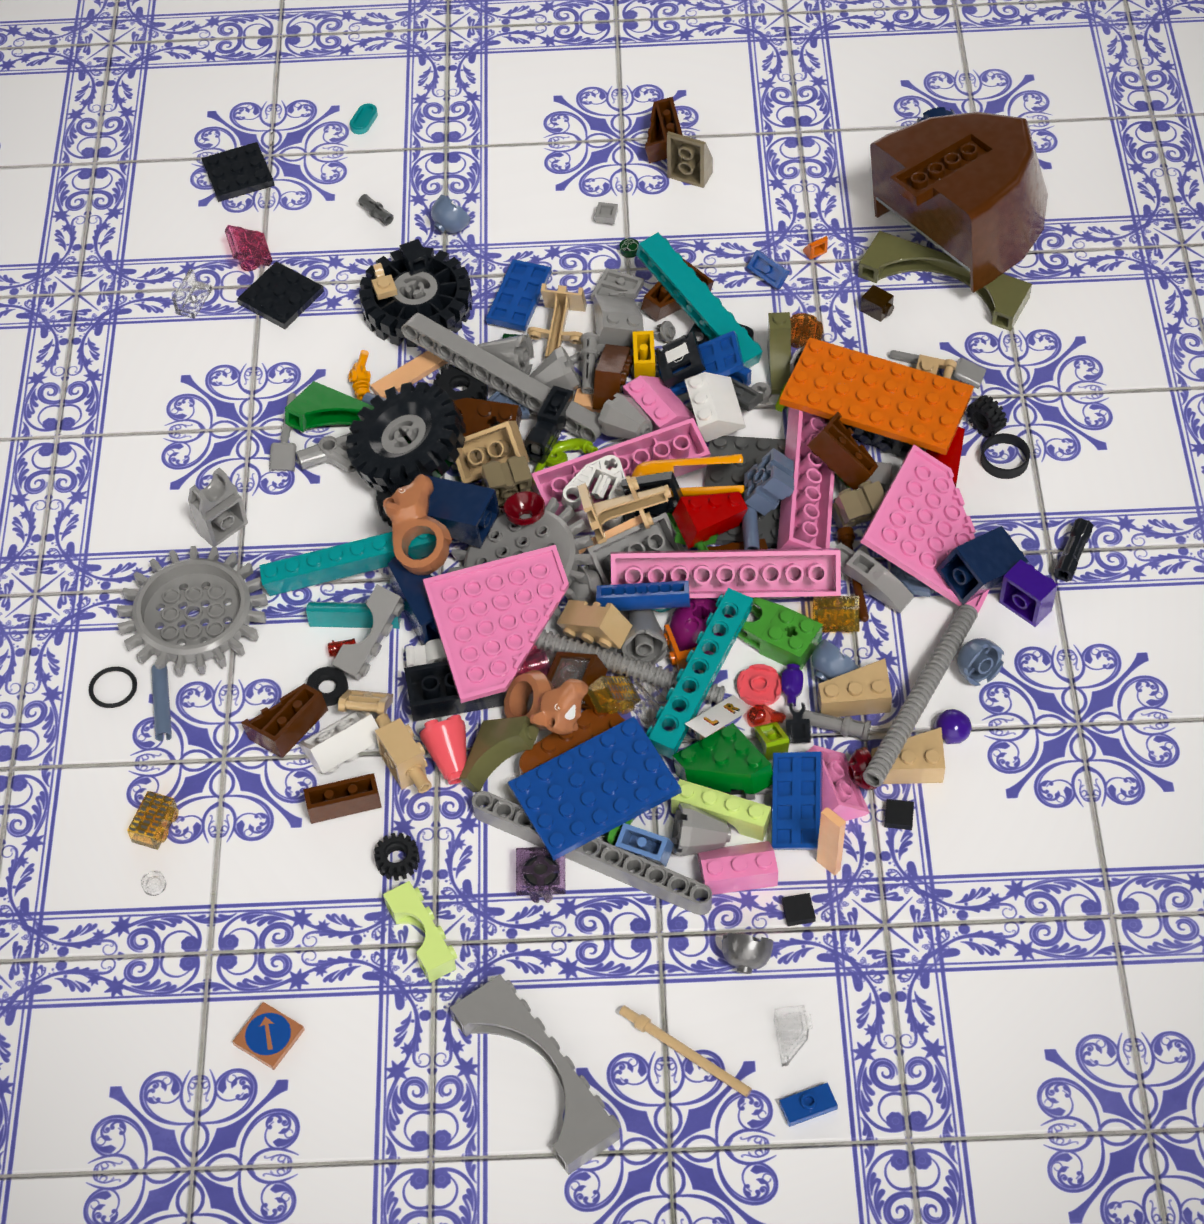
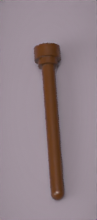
M852 527L838 529L836 532L838 542L854 551L852 545L855 540L854 529ZM851 578L855 597H858V602L856 603L858 604L860 620L867 622L869 615L862 584Z

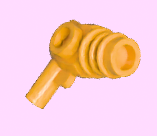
M361 350L358 362L349 371V382H353L352 388L355 396L360 401H362L363 396L367 392L370 393L369 382L371 374L370 371H366L365 367L369 352L366 350Z

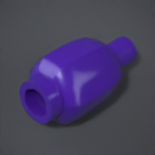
M788 664L782 672L781 684L782 691L787 697V706L793 703L794 707L796 706V697L802 693L803 672L798 664Z

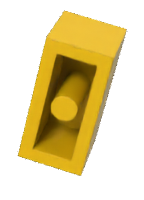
M632 331L634 379L640 375L656 377L654 331Z

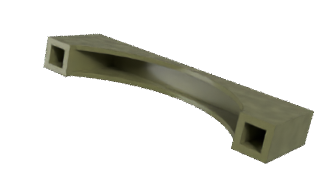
M880 230L859 262L858 277L874 283L895 274L922 271L947 275L971 287L970 272L946 253ZM1002 274L988 285L976 291L991 312L992 325L1009 331L1012 330L1030 298L1032 284Z

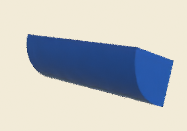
M689 580L599 585L596 591V602H599L601 607H605L607 603H612L619 611L690 607Z

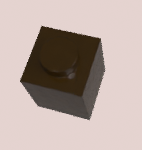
M872 285L861 297L860 311L881 322L886 316H890L894 310V295Z

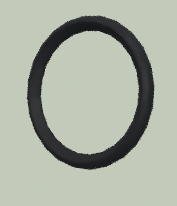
M119 666L105 668L92 678L88 689L89 696L100 707H120L130 701L135 695L137 679L126 668ZM111 671H120L127 674L132 680V690L125 699L117 703H103L95 697L93 688L100 676Z

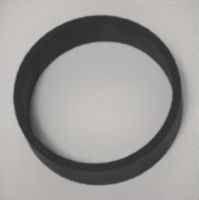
M1007 433L996 434L989 437L982 446L981 465L987 473L1000 479L1016 478L1022 475L1028 467L1030 449L1027 443L1016 435ZM995 444H1011L1024 453L1026 461L1019 467L1002 469L992 465L986 459L984 453Z

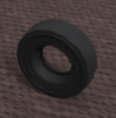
M328 666L315 670L308 677L306 684L322 693L327 707L338 704L339 698L349 688L347 677L344 673L335 667ZM332 680L336 683V688L332 692L323 693L319 690V685L323 681Z

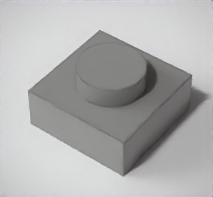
M598 202L595 222L615 224L618 204Z

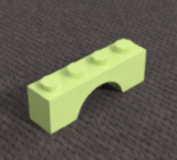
M679 779L678 784L681 787L682 793L671 798V813L675 814L677 809L680 810L678 807L679 803L690 804L730 823L741 835L760 841L764 840L771 821L770 806Z
M410 881L384 893L385 905L396 924H411L424 932V942L416 954L418 963L429 983L456 970L455 959L458 958L452 945H446L444 941L446 936L441 926H435L433 922L435 917L430 907L427 906L425 908L421 902L424 898L419 888H413Z

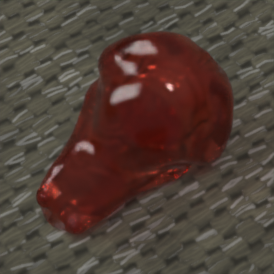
M756 704L747 712V722L750 727L773 722L783 723L786 719L784 713L773 710L765 704Z

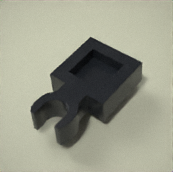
M801 702L802 709L799 712H795L793 703H790L789 709L793 715V720H786V735L789 737V744L811 743L810 719H803L806 709L803 702Z

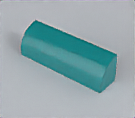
M308 602L306 614L310 627H373V615L366 603ZM401 614L399 617L395 616L391 623L395 629H400Z

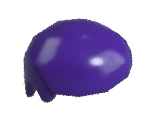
M956 709L945 710L936 718L933 724V730L942 728V738L946 744L962 743L969 737L972 730L969 717Z

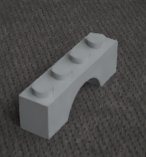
M378 584L375 586L366 602L373 615L372 630L363 641L356 644L342 645L332 662L335 668L357 680L367 675L371 666L369 662L373 656L376 657L382 647L380 643L383 637H387L393 628L392 621L395 616L399 617L403 611L404 600L402 597Z

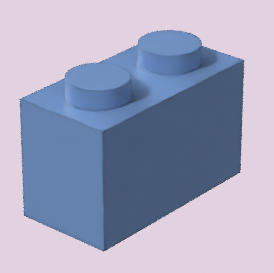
M623 823L615 844L618 848L664 867L667 866L675 845L667 837Z

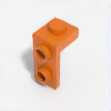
M665 624L663 634L667 640V647L670 650L668 652L671 665L676 666L679 673L681 668H686L688 664L686 659L691 649L679 651L669 624Z

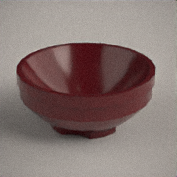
M518 492L506 500L504 512L510 522L520 526H527L536 523L543 517L545 502L535 492ZM523 514H530V515H532L531 518H526V519H521V518H520V516L523 515Z
M861 747L854 751L850 761L847 762L848 773L854 785L857 784L867 791L874 790L877 787L870 786L863 779V773L872 757L866 747Z

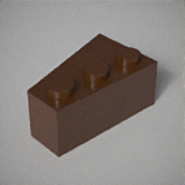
M673 97L654 101L648 140L645 144L649 163L667 159L668 131L683 135Z
M683 259L689 267L693 268L696 276L707 284L711 292L714 281ZM659 281L644 296L641 310L656 321L682 309Z
M605 345L595 369L593 409L602 410L604 403L608 399L612 401L616 398L614 397L616 393L623 394V386L626 385L630 368L633 366L634 357L630 355L631 347Z
M837 412L818 431L807 446L847 486L857 490L859 485L868 480L879 466L863 444L860 446L852 437L854 432L851 428L846 429L840 421L841 414Z
M305 683L280 698V702L270 709L265 707L260 710L261 714L250 721L246 719L241 722L249 740L281 758L296 745L328 711L322 693Z

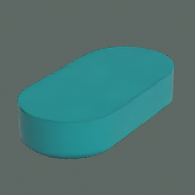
M367 103L358 108L350 121V129L354 134L360 135L368 132L378 116L377 107Z

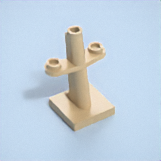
M542 283L541 294L546 308H554L550 330L529 327L527 334L533 340L548 339L545 359L555 349L561 347L562 341H569L577 345L582 344L581 335L583 333L576 331L564 332L568 310L586 312L587 302L583 288L579 287L578 293L568 292L567 286L558 285V290L554 291L548 290L546 284Z
M625 476L632 494L597 503L593 502L586 483L577 486L583 509L587 512L588 520L592 530L595 532L598 545L607 542L602 525L606 521L639 511L645 528H651L650 526L654 525L650 512L645 513L644 509L669 501L668 498H671L672 494L668 484L637 492L636 490L640 488L636 477Z

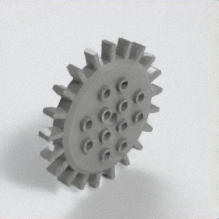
M554 497L547 504L543 517L536 523L527 526H520L510 522L506 514L499 507L500 513L481 549L469 545L467 550L452 549L451 553L454 558L464 561V566L449 568V572L556 545L569 586L572 581L587 584L589 579L585 573L577 571L578 565L594 564V559L591 554H579V550L594 544L590 535L575 539V535L588 527L582 518L568 526L567 523L576 513L569 505L557 516L555 512L560 504ZM523 514L520 516L521 519L532 517V515L530 514ZM568 588L564 596L569 600H577L578 598L574 591ZM559 605L554 611V614L557 616L561 614Z
M191 546L189 552L190 559L179 561L177 553L171 550L169 551L171 564L163 568L154 558L150 560L154 574L149 578L137 571L133 574L136 583L141 586L139 591L123 588L122 590L125 599L134 601L133 605H117L119 617H133V620L118 623L117 625L121 635L137 631V634L127 638L124 642L128 651L141 644L145 645L137 653L141 664L155 654L158 656L155 661L156 669L165 668L169 660L176 662L175 668L178 676H183L186 663L196 662L200 674H205L206 664L204 660L216 657L217 663L222 668L226 667L225 651L232 648L241 656L245 654L244 647L239 642L242 636L255 641L258 640L257 630L249 627V623H266L267 619L265 612L252 611V607L268 605L266 594L250 596V593L264 588L261 577L245 582L244 579L254 573L252 565L247 563L238 571L234 570L233 568L238 563L237 555L234 552L222 563L218 561L219 552L217 547H212L208 558L204 559L199 558L196 546ZM192 610L199 611V614L194 617L188 616Z

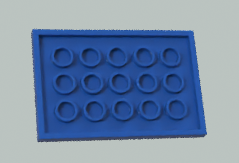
M635 716L508 782L509 788L553 861L682 793L680 785Z

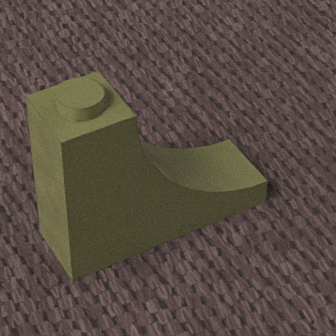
M790 312L768 313L767 352L772 389L771 395H780L784 384L788 382L791 376Z
M527 716L483 720L459 779L472 792L481 791L485 781L501 763L517 753L533 748L540 729L530 723V719Z

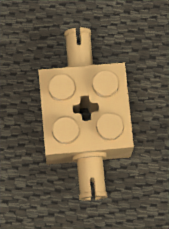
M380 714L375 719L379 729L375 730L381 758L401 790L415 784L419 793L427 792L432 787V784L426 775L425 768L428 765L423 756L426 753L422 744L415 742L409 724L404 725L401 718L391 722L388 714Z

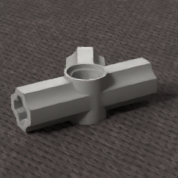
M352 432L337 438L325 436L321 438L319 444L297 451L296 456L301 469L324 462L326 464H335L348 473L354 472L356 469L351 464L346 449H349L346 445L347 435L352 434Z

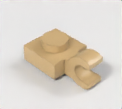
M374 264L373 268L376 279L371 281L377 299L381 300L398 295L392 275L385 276L382 264Z

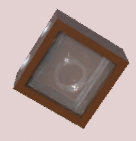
M557 651L547 678L554 688L561 686L567 679L584 681L588 685V692L582 700L581 708L592 709L604 681L603 677L606 676L608 669L597 654Z

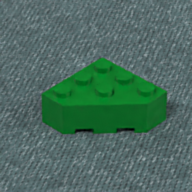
M734 723L672 755L676 775L681 780L704 787H711L714 790L731 792L732 789L744 790L745 794H756L773 785L771 763Z

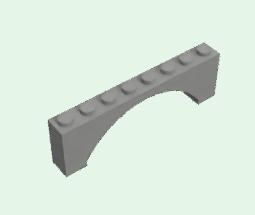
M499 974L449 1007L451 1017L465 1037L470 1034H492L511 1038L534 1049L551 1065L560 1080L565 1095V1116L558 1141L552 1145L553 1155L567 1174L570 1175L620 1139L619 1129L621 1126L614 1115L609 1116L604 1110L605 1104L598 1095L593 1096L590 1092V1085L583 1075L578 1076L574 1071L575 1066L572 1060L567 1055L563 1057L559 1051L560 1046L555 1038L547 1036L544 1032L546 1029L542 1021L538 1017L534 1019L530 1014L531 1009L528 1003L523 998L520 1000L515 994L517 991L510 980L505 981Z

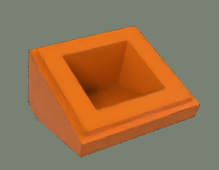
M825 236L808 244L803 249L804 254L811 260L827 253L828 237Z

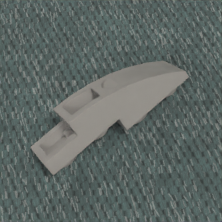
M842 543L836 546L841 554V572L862 584L863 591L899 613L911 602L914 597L913 594L878 561L860 549L855 552Z

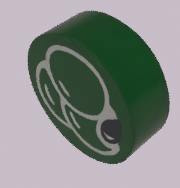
M633 238L622 240L619 245L620 254L626 258L635 257L639 242Z

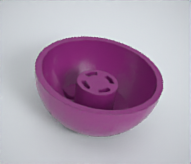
M711 598L690 599V607L676 608L668 624L679 651L697 647L696 640L701 631L705 632L708 627L706 621L710 613H715L717 610L716 600ZM725 614V615H724V616L727 617V618H731V617H732V615H730V614ZM714 633L716 636H723L722 633ZM705 651V654L707 655L714 654L711 651Z

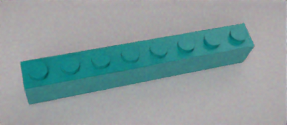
M657 232L639 243L636 256L703 333L712 340L735 331L744 366L751 368L759 363L763 353L760 345L753 341L744 327L739 325L734 315L724 308L720 299L710 292L707 284L696 276L693 268L683 261L682 256L675 252L670 246L669 241Z
M392 532L259 565L262 585L269 596L388 567L387 563L395 557ZM432 534L417 536L411 541L408 547V554L414 560L428 557L436 547V536Z

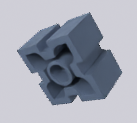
M775 448L770 450L762 458V462L759 465L755 464L744 474V485L748 487L744 491L745 503L764 516L771 510L776 509L780 502L779 499L783 500L791 496L794 491V461Z

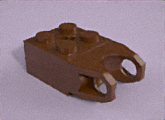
M473 398L453 400L466 424L464 437L507 421H516L518 428L520 427L522 411L519 405Z

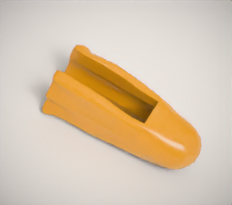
M742 454L703 458L651 460L638 464L633 470L631 477L669 471L674 473L673 466L743 463ZM744 485L685 487L680 489L684 497L739 491L743 494Z

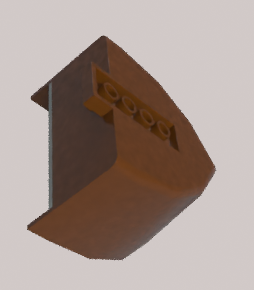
M984 112L929 117L886 134L870 144L875 217L878 218L892 211L970 272L971 292L973 293L988 285L1024 259L1044 230L1048 193L1029 124L1025 118Z

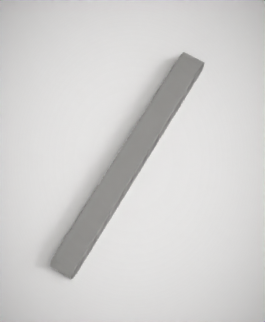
M420 313L414 314L401 327L402 334L408 340L537 414L551 391L550 387ZM571 401L566 410V424L563 429L592 443L602 434L600 432L602 425L598 423L599 415Z
M479 791L473 795L472 806L477 820L546 849L520 805L487 791ZM502 814H509L506 817L501 816ZM524 823H530L528 826H522ZM596 838L562 856L694 914L705 915L712 908V891L707 885ZM591 850L595 851V853L593 854L586 853L587 851ZM610 860H616V861H617V862H615V863H608V861H610ZM632 869L639 870L636 873L630 872ZM653 879H660L661 881H660V882H653V881H651V880H653ZM681 888L683 891L676 892L674 889ZM697 898H704V899H706V900L700 902V901H697L696 899H697Z

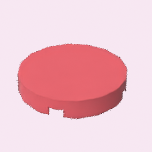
M765 664L751 665L745 671L740 672L737 678V693L740 699L748 705L754 707L772 705L780 698L783 692L782 677L771 666Z

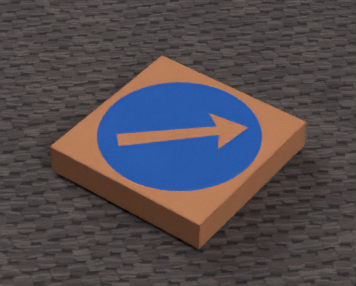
M263 1002L232 1042L237 1048L275 1070L305 1029L301 1024Z

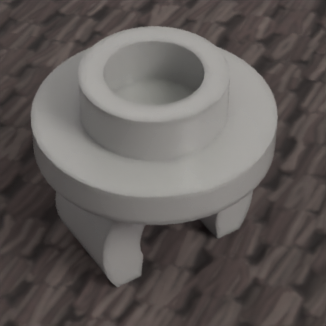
M670 321L658 324L659 332H654L655 339L657 341L671 342L676 334L673 324Z

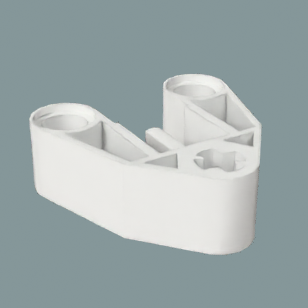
M607 455L586 464L563 489L561 502L564 508L570 505L575 510L581 505L582 502L577 486L586 483L589 490L594 477L597 478L591 495L595 496L594 498L603 499L610 484L613 487L607 500L625 496L621 481L626 478L619 458L614 455ZM574 494L577 496V499L570 500L567 495ZM623 516L610 519L604 524L607 527L613 528L620 525Z

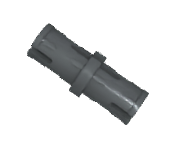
M363 194L359 198V205L368 210L369 215L376 217L384 225L392 223L394 219L393 214L385 210L380 202L374 201L367 194Z

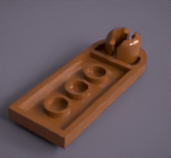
M600 699L594 703L592 709H586L581 712V717L576 721L578 724L577 731H573L568 735H559L552 732L536 743L531 750H526L521 755L519 761L520 775L626 720Z

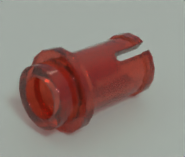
M355 638L337 642L332 640L331 643H327L329 656H334L335 658L343 644H356Z

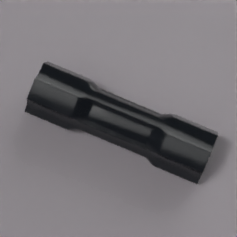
M1082 518L1075 520L1062 556H1060L1054 569V576L1057 579L1065 582L1072 581L1086 543H1088L1094 526L1089 520Z

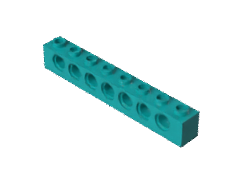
M730 588L727 589L725 595L721 594L716 602V612L710 613L706 621L708 627L705 632L701 631L696 640L698 645L695 650H690L686 659L688 663L686 668L680 669L676 681H678L676 687L670 688L666 696L668 702L665 707L661 706L659 708L655 726L651 725L646 733L659 754L673 760L672 755L677 753L690 728L685 723L695 718L752 610L753 598ZM725 614H730V615H732L733 617L727 618V617H725L724 615H725ZM714 633H722L723 636H716ZM705 651H711V652H713L714 654H712V655H707V654H705L704 652H705ZM694 670H702L704 673L698 674ZM690 688L694 690V692L688 693L685 692L684 689ZM680 707L683 708L684 711L677 712L674 710V708ZM666 726H670L674 728V730L666 731L663 728Z

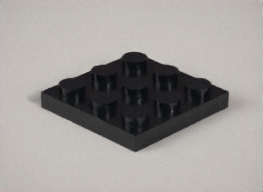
M257 142L201 158L218 202L275 186L273 177Z
M276 261L237 298L240 306L286 329L324 292V288L319 283Z

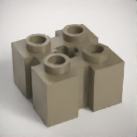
M525 456L510 457L506 463L502 464L499 461H490L482 465L483 478H481V486L492 488L496 491L499 507L504 506L506 500L515 493L531 492L532 475Z
M866 481L859 485L858 490L847 488L838 493L839 496L834 499L832 505V516L837 528L855 527L857 524L873 519L885 496L879 481L874 483Z

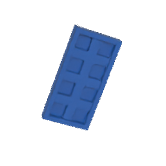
M512 259L486 316V322L526 332L542 296V283L547 285L551 276V267Z
M735 331L699 344L706 370L703 372L728 376L745 369ZM691 362L674 370L673 373L690 366ZM658 364V369H659L660 378H661V380L663 381V378H662V375H661V371H660V368H659V364ZM685 380L670 387L676 396L688 392Z
M822 752L773 753L772 847L774 850L818 849L820 816L822 812Z

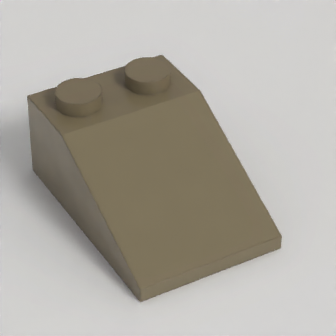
M668 131L667 178L704 188L713 173V157L706 142Z

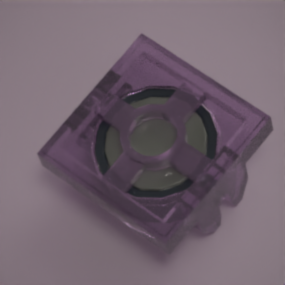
M545 847L516 848V896L530 895L534 903H539L540 897H544V901L549 903L553 899V894H566V855L553 861Z

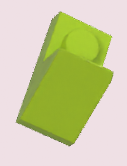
M777 722L754 727L755 735L762 745L763 755L768 760L773 759V753L788 752L789 737Z

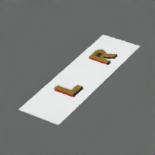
M732 695L688 721L685 725L706 738L750 711L753 707Z

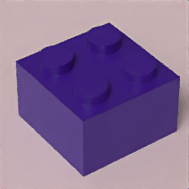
M1020 559L1003 577L999 603L1036 627L1052 611L1058 584L1052 578L1037 571L1031 564H1027Z

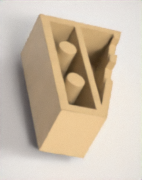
M568 600L557 621V624L563 629L562 633L573 639L579 637L590 644L596 642L607 649L611 647L621 649L633 625L612 603H607L605 607H601L599 602H594L590 606L587 605L588 602Z
M885 658L819 683L817 696L819 713L835 717L890 713L892 693Z
M942 728L909 737L883 784L943 783L945 758ZM878 747L871 749V757L875 755Z

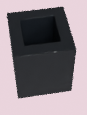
M419 239L399 245L401 260L411 276L430 269L428 254Z

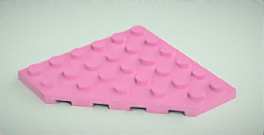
M913 445L860 542L960 607L962 603L936 568L956 547L975 539L974 533L976 531L970 516L966 515L963 508L965 503L959 488L955 487L951 468L916 445ZM989 590L966 604L974 607L977 613H979Z
M556 545L423 579V585L460 703L507 691L569 588V582Z

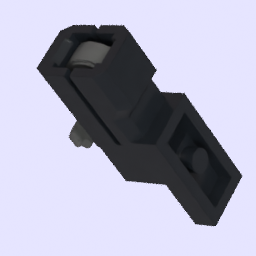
M553 385L537 414V424L531 429L525 440V448L529 460L544 464L554 445L558 443L559 435L566 424V410L574 397L572 390Z

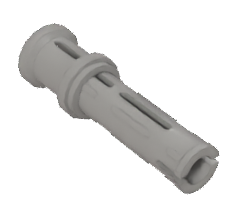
M587 332L581 335L582 350L580 351V357L583 360L581 391L584 394H593L595 360L599 357V351L597 350L599 336L595 333Z
M805 710L803 714V719H810L811 726L841 732V735L844 737L850 735L862 738L863 741L868 740L871 728V721L869 720L863 722L854 720L851 716L841 718Z

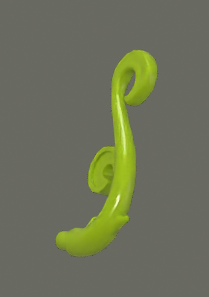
M583 438L558 441L544 464L537 463L534 472L543 470L546 465L552 467L568 461L565 451L579 450L584 453H592L598 451V448L593 446L591 441Z

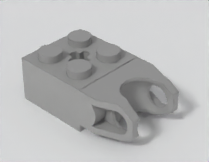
M220 467L213 472V478L207 487L199 490L196 485H193L189 489L188 502L197 532L212 547H216L248 524L242 497L238 494L237 487L231 483L227 474Z

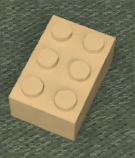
M507 421L466 436L463 448H457L460 455L455 461L462 482L467 484L481 480L483 478L482 465L490 461H499L502 464L506 463L510 457L525 456L527 463L530 462L516 421Z

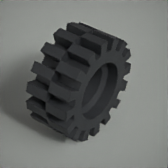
M988 395L980 396L966 409L968 412L966 415L970 418L968 421L973 423L972 427L974 429L977 428V432L979 434L983 433L985 437L995 435L1006 426L1007 418H1005L1006 413L1001 411L1003 410L1002 406L999 407L998 402L993 401L991 396L988 398Z
M391 833L392 838H388L387 835L384 836V842L379 840L377 843L378 847L374 849L375 862L378 871L380 870V874L382 876L386 874V878L389 880L394 876L395 881H399V876H402L403 880L407 879V873L412 876L414 874L413 869L417 870L418 863H420L419 852L414 839L411 841V837L408 835L404 838L403 833H399V837H396L395 833ZM394 851H404L406 858L401 862L393 863L388 860V855Z

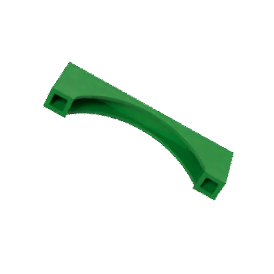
M313 381L285 407V424L302 432L318 426L351 425L353 420L362 421L357 414L363 407L371 410L374 407ZM404 436V439L410 444L411 441L407 436ZM445 460L449 467L454 463ZM436 471L432 472L434 477H441Z

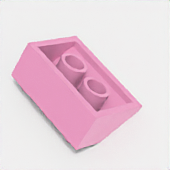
M640 375L623 386L624 395L632 397L652 421V432L694 418L696 421L695 415L670 388H667L660 377Z
M816 745L806 751L822 752L823 754L822 811L826 807L830 808L845 821L866 816L870 813L857 784L854 785L850 779L847 765L848 760L844 753Z
M769 841L728 846L697 853L702 883L711 889L712 895L778 886V867L774 849Z

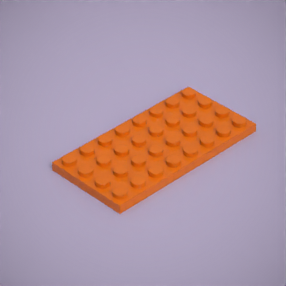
M809 337L779 398V404L829 420L839 412L842 416L840 421L843 424L946 455L973 394L974 386Z

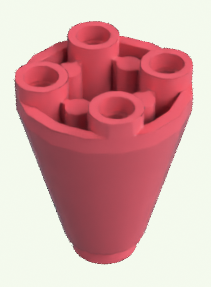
M460 715L450 716L447 720L440 722L437 719L427 721L424 724L425 728L419 733L421 742L444 779L448 781V784L461 783L462 781L459 778L467 761L465 722L461 719Z

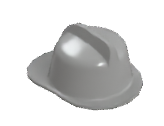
M578 565L577 571L585 573L589 581L587 584L572 581L569 588L574 591L578 598L577 600L588 602L587 605L592 606L593 603L591 601H596L597 586L602 585L599 575L594 570L584 569L581 565Z

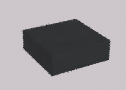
M887 799L884 827L912 830L914 802Z
M810 893L782 897V905L788 927L816 921Z

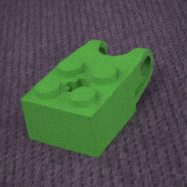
M757 597L753 598L751 612L759 619L754 622L746 621L738 637L759 650V654L784 666L798 664L800 670H802L814 649L822 640L823 624L783 605Z

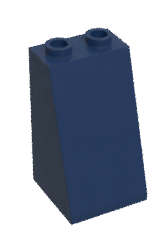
M428 476L434 485V491L429 498L428 516L444 524L449 530L451 538L481 549L500 513L496 491L492 488Z
M1000 526L956 547L936 570L962 605L1003 582L1004 575L1020 559L1026 563L1029 561L1011 539L1010 535Z
M396 556L387 563L392 590L404 600L403 611L421 645H425L430 640L440 639L423 585V579L433 576L430 574H413L400 564Z

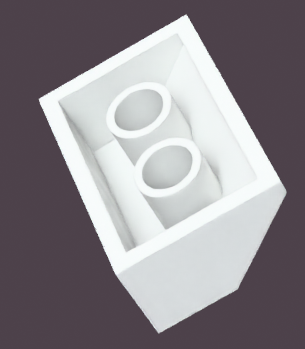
M703 372L684 379L696 422L705 442L746 428L731 377Z
M354 711L298 744L317 771L329 774L339 768L338 765L344 761L350 762L358 758V753L363 750H371L377 747L375 730L379 729L371 713Z

